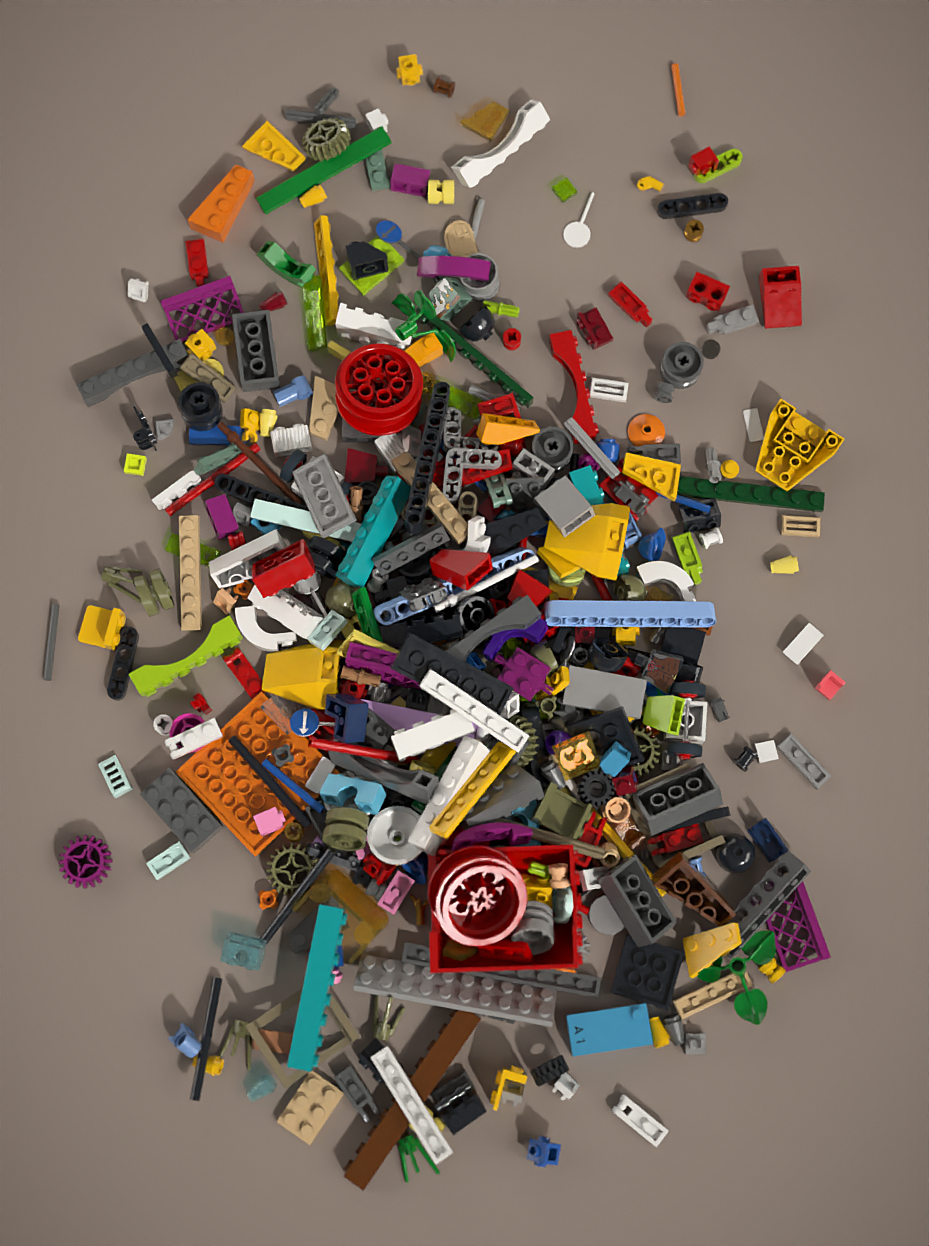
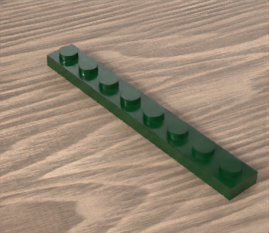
M419 307L416 309L417 314L421 311ZM423 313L418 318L423 325L427 324L431 327V330L438 329L439 331L444 330L452 338L459 354L464 359L472 361L473 366L477 370L484 371L490 381L493 383L497 382L506 394L513 393L515 401L519 405H525L529 408L533 404L534 397L437 316L429 319Z
M679 476L677 489L678 495L689 498H715L716 501L813 512L824 511L825 492L799 489L785 491L780 487L719 480L717 483H711L709 479Z

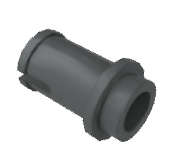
M721 697L710 701V707H713L718 723L730 718L723 703L725 700H722Z

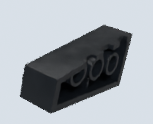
M537 506L485 522L486 530L484 536L491 537L486 553H489L491 558L545 527L549 522L541 508Z

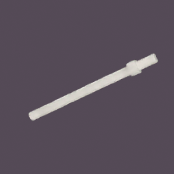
M533 555L475 584L468 591L463 590L455 595L447 596L445 600L433 605V608L437 613L449 606L453 607L465 597H469L519 572V570L539 562L536 555Z

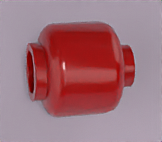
M520 438L499 444L498 451L509 449L511 457L517 458L523 448L525 449L526 447L525 439Z

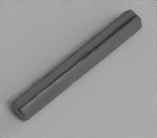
M286 109L285 119L290 121L316 124L324 118L327 120L332 117L333 119L343 120L348 128L354 129L356 126V119L352 117L329 114L318 115L314 112Z

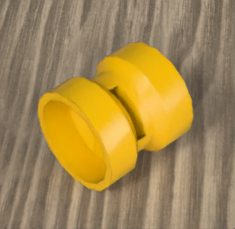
M775 958L770 963L758 967V970L767 976V980L771 984L775 983L786 972L783 966H779L776 963Z

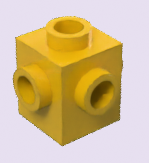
M416 54L398 57L399 67L396 68L398 79L402 80V85L411 86L420 83V75H423L422 65L417 62Z
M203 329L196 334L190 335L185 342L187 354L193 353L200 360L208 359L212 352L217 349L214 341Z
M612 627V635L616 636V642L622 646H636V636H640V627Z

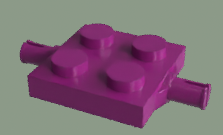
M518 647L508 660L500 654L495 657L494 661L503 666V670L497 679L514 687L513 691L515 693H518L528 701H531L535 693L540 689L549 695L552 694L554 688L545 683L546 676L551 670L546 664Z

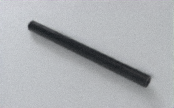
M236 735L231 737L228 742L302 827L306 829L312 823L310 819Z
M330 847L326 849L259 938L260 943L263 945L269 943L336 854L335 850Z
M213 977L200 1042L201 1048L198 1053L190 1100L200 1101L223 980L217 977Z

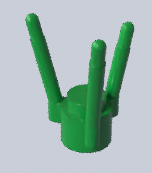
M412 1134L398 1141L406 1183L409 1182L405 1154H409L415 1172L419 1173V1168L413 1152L417 1151L416 1146L437 1175L440 1174V1171L422 1147L419 1138L415 1139Z

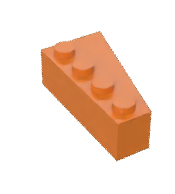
M235 165L187 219L190 229L224 243L255 182L253 172Z

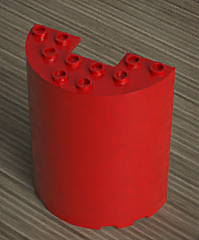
M573 844L494 848L506 855L520 874L538 876L528 872L529 863L532 861L544 865L566 863L569 866L568 877L570 878V888L573 896L571 917L566 924H558L553 920V946L545 953L533 955L530 962L481 957L478 951L479 948L476 946L464 945L450 938L443 931L432 912V932H429L430 973L572 969L583 965L582 952H580V946H583V936L581 931H579V928H583V917L581 913L579 914L578 908H582V896L577 890V885H580L579 870H576V862H579L578 850H574ZM452 849L437 850L434 856L428 854L429 882L436 867L445 857L452 853ZM505 879L498 881L497 884L505 883ZM511 933L502 940L511 941Z

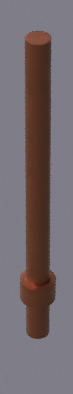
M223 422L218 424L217 427L227 436L226 439L231 444L234 443L291 501L299 504L302 503L239 439L240 436L235 431L232 432Z

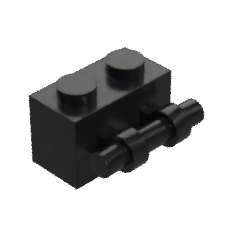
M404 575L386 580L387 590L380 591L374 596L376 606L401 596L399 592L403 591L407 586ZM405 603L400 604L398 607V611H403Z
M468 1082L462 1086L458 1085L455 1087V1091L448 1096L444 1095L434 1105L438 1112L443 1108H446L448 1111L442 1116V1119L453 1135L487 1112L476 1093L470 1097L466 1095V1092L472 1089ZM461 1097L463 1102L453 1108L451 1103Z

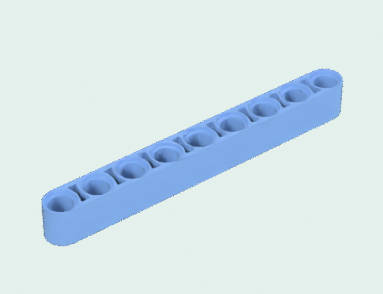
M518 547L491 558L492 573L490 575L486 574L477 583L521 562L523 553L527 552V558L535 555V553L528 548ZM509 559L510 565L505 568L504 563ZM443 579L438 580L446 586L447 596L455 595L464 590L458 586L452 590L451 583ZM401 595L376 606L373 612L377 621L383 625H389L433 607V605H431L428 596H426L429 606L426 607L424 604L425 608L411 611L409 608L410 602ZM405 603V609L399 612V605ZM387 610L388 614L386 618L381 619V613Z
M551 600L544 604L545 621L549 626L711 627L716 624L714 604L711 602Z

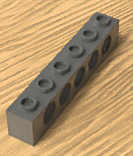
M789 850L778 859V862L772 869L765 873L764 878L752 887L751 892L740 900L738 906L734 909L736 916L725 924L733 922L738 924L742 942L726 954L729 959H732L810 874L809 868Z

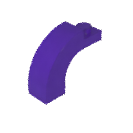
M539 619L525 630H504L489 636L488 639L491 641H487L483 648L485 659L492 662L502 645L514 637H524L538 644L548 630L547 622Z

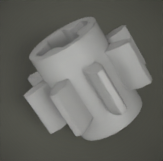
M380 682L378 688L369 685L367 694L371 695L370 700L384 703L385 698L390 699L392 690L388 689L389 684Z

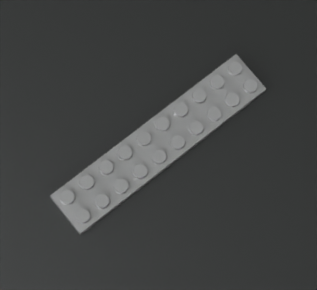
M361 954L353 989L354 991L386 997L393 996V998L549 1027L553 1025L557 990L459 972L430 973V967Z

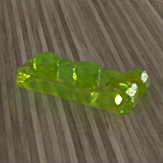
M449 385V407L459 409L460 412L476 419L479 414L477 404L484 401ZM432 388L431 393H430V395H429V398H430V399H431V396H432L433 388ZM468 402L473 404L471 408L467 407Z
M171 533L165 551L180 557L179 535ZM200 543L201 565L209 568V562L219 557L221 551ZM205 553L210 554L209 557H208V560H207V559H203L204 556H205Z

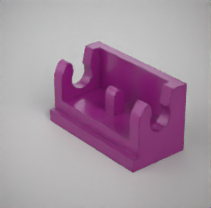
M395 164L391 177V191L426 197L431 170Z
M226 495L205 500V509L217 539L221 540L228 537L229 534H236L235 531L239 527Z

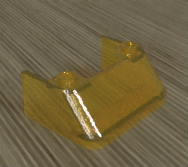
M332 870L320 879L292 910L298 913L310 899L318 904L325 903L331 896L360 922L354 931V937L361 947L349 959V962L354 964L387 927L389 917L385 911L341 871Z

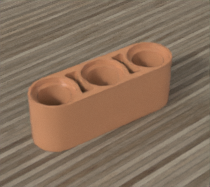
M267 1029L258 1030L271 1052L290 1054L294 1033ZM252 1039L251 1049L260 1050Z

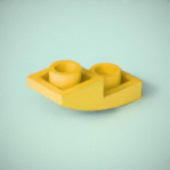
M561 666L553 673L552 677H546L545 683L554 688V690L549 695L540 689L536 693V701L540 702L542 699L550 698L569 685V668Z

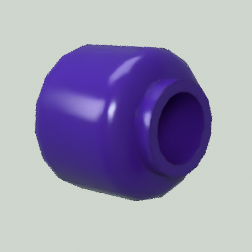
M558 730L551 732L545 741L547 752L559 757V753L564 746L571 745L574 749L575 745L570 734ZM564 752V757H565V758L570 755V754H566V752Z

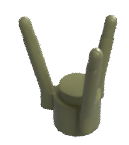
M107 566L104 569L102 580L108 582V586L142 603L141 599L116 583L122 580L134 584V580L123 577L121 572L143 573V570L120 568L117 566L113 568Z
M554 695L552 698H545L540 702L524 701L523 703L539 706L540 711L547 714L546 723L549 724L553 717L552 713L556 709L555 701L557 698Z
M375 995L371 1031H374V1038L388 1041L389 1036L393 1037L394 1030L405 1008H401L390 1028V1024L387 1023L393 1001V996H390L383 1022L379 1021L378 1023L379 996Z
M235 1020L234 1024H231L230 1032L218 1056H220V1059L222 1058L232 1036H235L231 1056H234L239 1038L245 1039L247 1035V1070L250 1071L251 1035L245 1027L249 1022Z

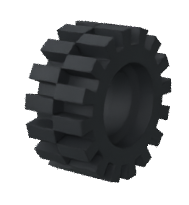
M588 771L581 775L582 778L578 779L579 784L576 785V788H578L577 795H580V800L584 801L585 804L590 803L592 806H601L612 799L611 795H614L612 789L615 787L612 785V778H609L610 775L604 773V771ZM594 780L599 781L602 785V792L598 796H593L589 792V784Z
M559 1055L532 1069L530 1073L536 1085L541 1086L570 1069L563 1055Z

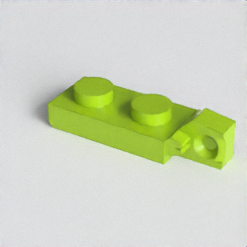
M687 532L672 537L671 540L682 569L692 579L693 586L701 584L700 573L703 572L702 563L691 533Z

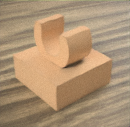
M222 588L217 592L213 603L228 615L233 610L239 596L236 595L233 598L230 595L231 589L225 591Z

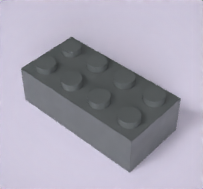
M270 311L232 314L242 391L250 392L280 388Z
M704 763L632 794L635 809L651 836L723 805L721 790Z
M170 767L140 793L144 800L193 854L224 828Z
M637 855L621 859L616 866L611 867L597 878V881L637 947L653 944L677 923Z

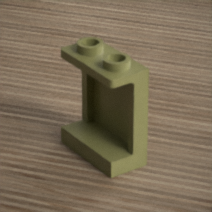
M550 782L546 785L543 791L544 798L538 801L530 820L555 834L575 840L580 839L584 832L582 826L585 821L588 822L592 815V804L582 803L557 789L558 785Z

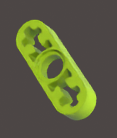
M730 149L716 156L719 163L723 165V168L714 171L711 169L704 177L703 175L696 176L693 174L695 181L705 183L738 167L743 158L741 151ZM731 156L737 157V160H730Z

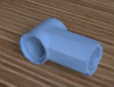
M299 376L294 378L290 384L273 391L278 405L282 407L297 399L304 400L309 398L313 391L306 376Z

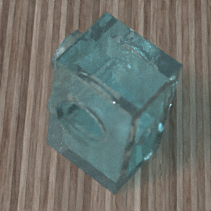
M229 931L224 940L220 961L231 966L237 965L248 970L259 971L264 961L267 940Z

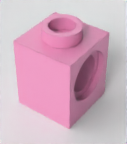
M276 807L253 816L262 836L284 828L283 822L286 821L282 810L278 811Z

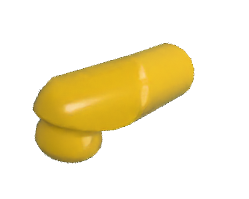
M651 176L637 181V188L639 190L653 188L660 192L664 186V183Z

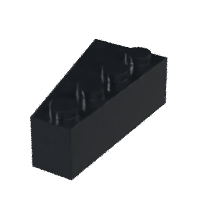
M449 606L437 613L435 610L414 614L389 625H383L378 622L383 643L396 650L402 646L409 632L427 642L464 637L460 615L454 606Z

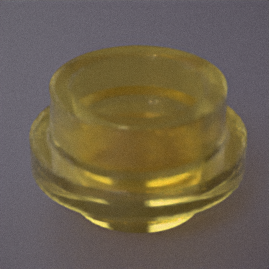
M220 328L215 334V339L218 344L227 346L233 342L234 334L229 328Z

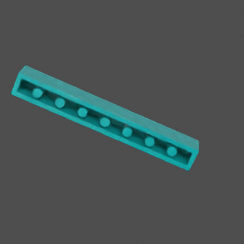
M327 904L319 905L287 1064L289 1068L311 1072L314 1067L318 1066L320 1055H317L318 1046L321 1047L324 1035L321 1034L322 1026L325 1027L328 1014H325L326 1006H330L332 998L329 990L330 986L334 985L336 978L333 969L334 965L337 966L340 954L337 953L338 945L341 946L344 934L341 933L342 925H346L348 913H345L346 908Z

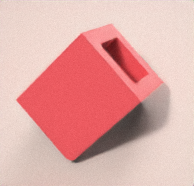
M830 670L814 689L826 699L831 700L846 682Z

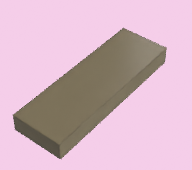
M193 353L188 356L180 367L181 370L198 383L204 382L212 385L217 390L220 400L224 403L236 389L235 386Z

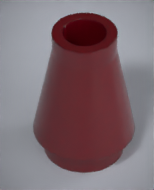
M275 291L260 303L259 306L262 311H274L285 308L284 306L288 303L282 291Z

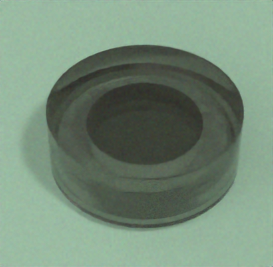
M715 340L705 341L701 348L702 355L707 359H715L721 350L720 344Z

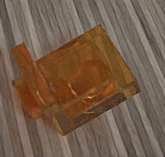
M630 817L612 827L630 849L639 847L646 838L645 834L639 831Z

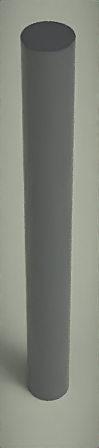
M52 604L44 671V680L51 681L60 607L57 604Z

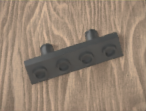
M424 522L422 531L396 546H394L391 540L386 541L383 547L385 552L372 558L381 576L449 541L450 538L441 522L430 528Z

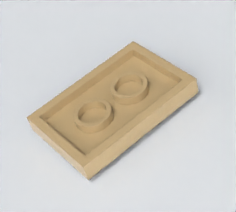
M312 1070L277 1123L308 1145H311L344 1095V1092Z

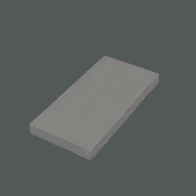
M326 454L292 471L322 538L357 521Z
M570 665V684L565 688L563 705L599 712H606L623 706L627 717L640 719L647 680Z

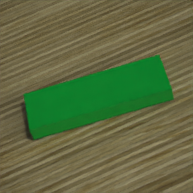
M366 587L359 588L351 594L362 632L383 643Z

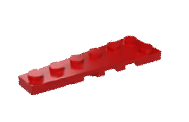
M510 450L498 451L502 458V464L497 469L463 468L462 486L512 470ZM478 455L469 457V462L471 463L479 461ZM482 455L483 464L485 463L484 460H490L492 464L497 460L495 456H492V459H485V455ZM453 459V466L457 467L456 459ZM446 460L437 462L433 483L442 493ZM455 471L451 472L448 478L456 480L459 474ZM398 473V477H399L400 479H402L405 483H407V482L402 478V476Z

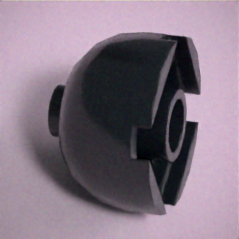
M485 305L458 331L469 341L478 342L481 339L486 341L493 334L491 330L495 326L494 315Z
M479 596L465 597L458 603L455 609L460 615L462 630L466 633L471 630L476 631L481 627L480 624L487 619L492 620L495 617L491 602Z
M594 638L589 647L588 655L589 661L595 670L607 673H614L620 670L627 660V650L617 642L615 644L609 643L610 639Z
M730 834L724 837L725 843L718 845L715 850L719 866L732 874L748 870L755 859V848L752 842L740 834Z

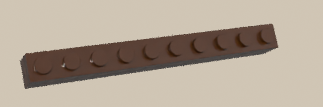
M453 1009L449 1015L452 1017L449 1024L447 1025L444 1022L438 1031L440 1034L438 1040L431 1041L426 1048L429 1053L425 1058L420 1057L414 1066L417 1068L413 1075L409 1073L407 1076L423 1103L480 1022L481 1018L473 1012ZM394 1096L391 1099L393 1102L391 1108H385L379 1118L382 1121L378 1127L373 1125L368 1132L369 1140L366 1144L362 1142L355 1151L358 1156L354 1161L350 1159L343 1169L346 1171L344 1177L362 1191H364L410 1124Z

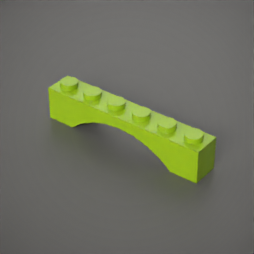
M229 615L212 625L204 643L187 658L168 665L154 666L145 664L128 675L139 694L143 697H149L157 692L156 689L159 687H166L174 682L173 679L176 677H183L191 672L190 669L193 667L203 666L210 657L220 656L227 647L237 646L243 637Z

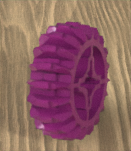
M84 835L82 841L80 836H76V843L73 840H69L70 848L65 845L63 846L67 852L66 854L60 853L64 860H59L58 864H62L64 867H61L59 871L66 872L63 875L64 879L70 877L69 884L72 885L75 882V887L79 888L82 884L83 888L87 889L88 884L91 887H95V880L101 884V876L108 877L104 872L105 870L111 871L112 869L107 866V863L113 862L112 859H107L112 853L110 851L104 852L108 845H102V839L96 841V837L91 836L89 840L88 835ZM87 846V849H84L81 855H73L79 848ZM93 848L100 855V863L96 862L93 858ZM77 859H87L89 860V862L94 863V865H84L81 861H78ZM71 861L76 862L78 865V876L72 870ZM90 868H98L92 876L84 878V875L87 874Z

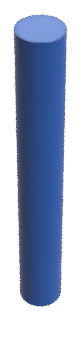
M656 492L660 497L668 499L667 497ZM678 494L676 496L675 502L706 513L710 512L711 506Z

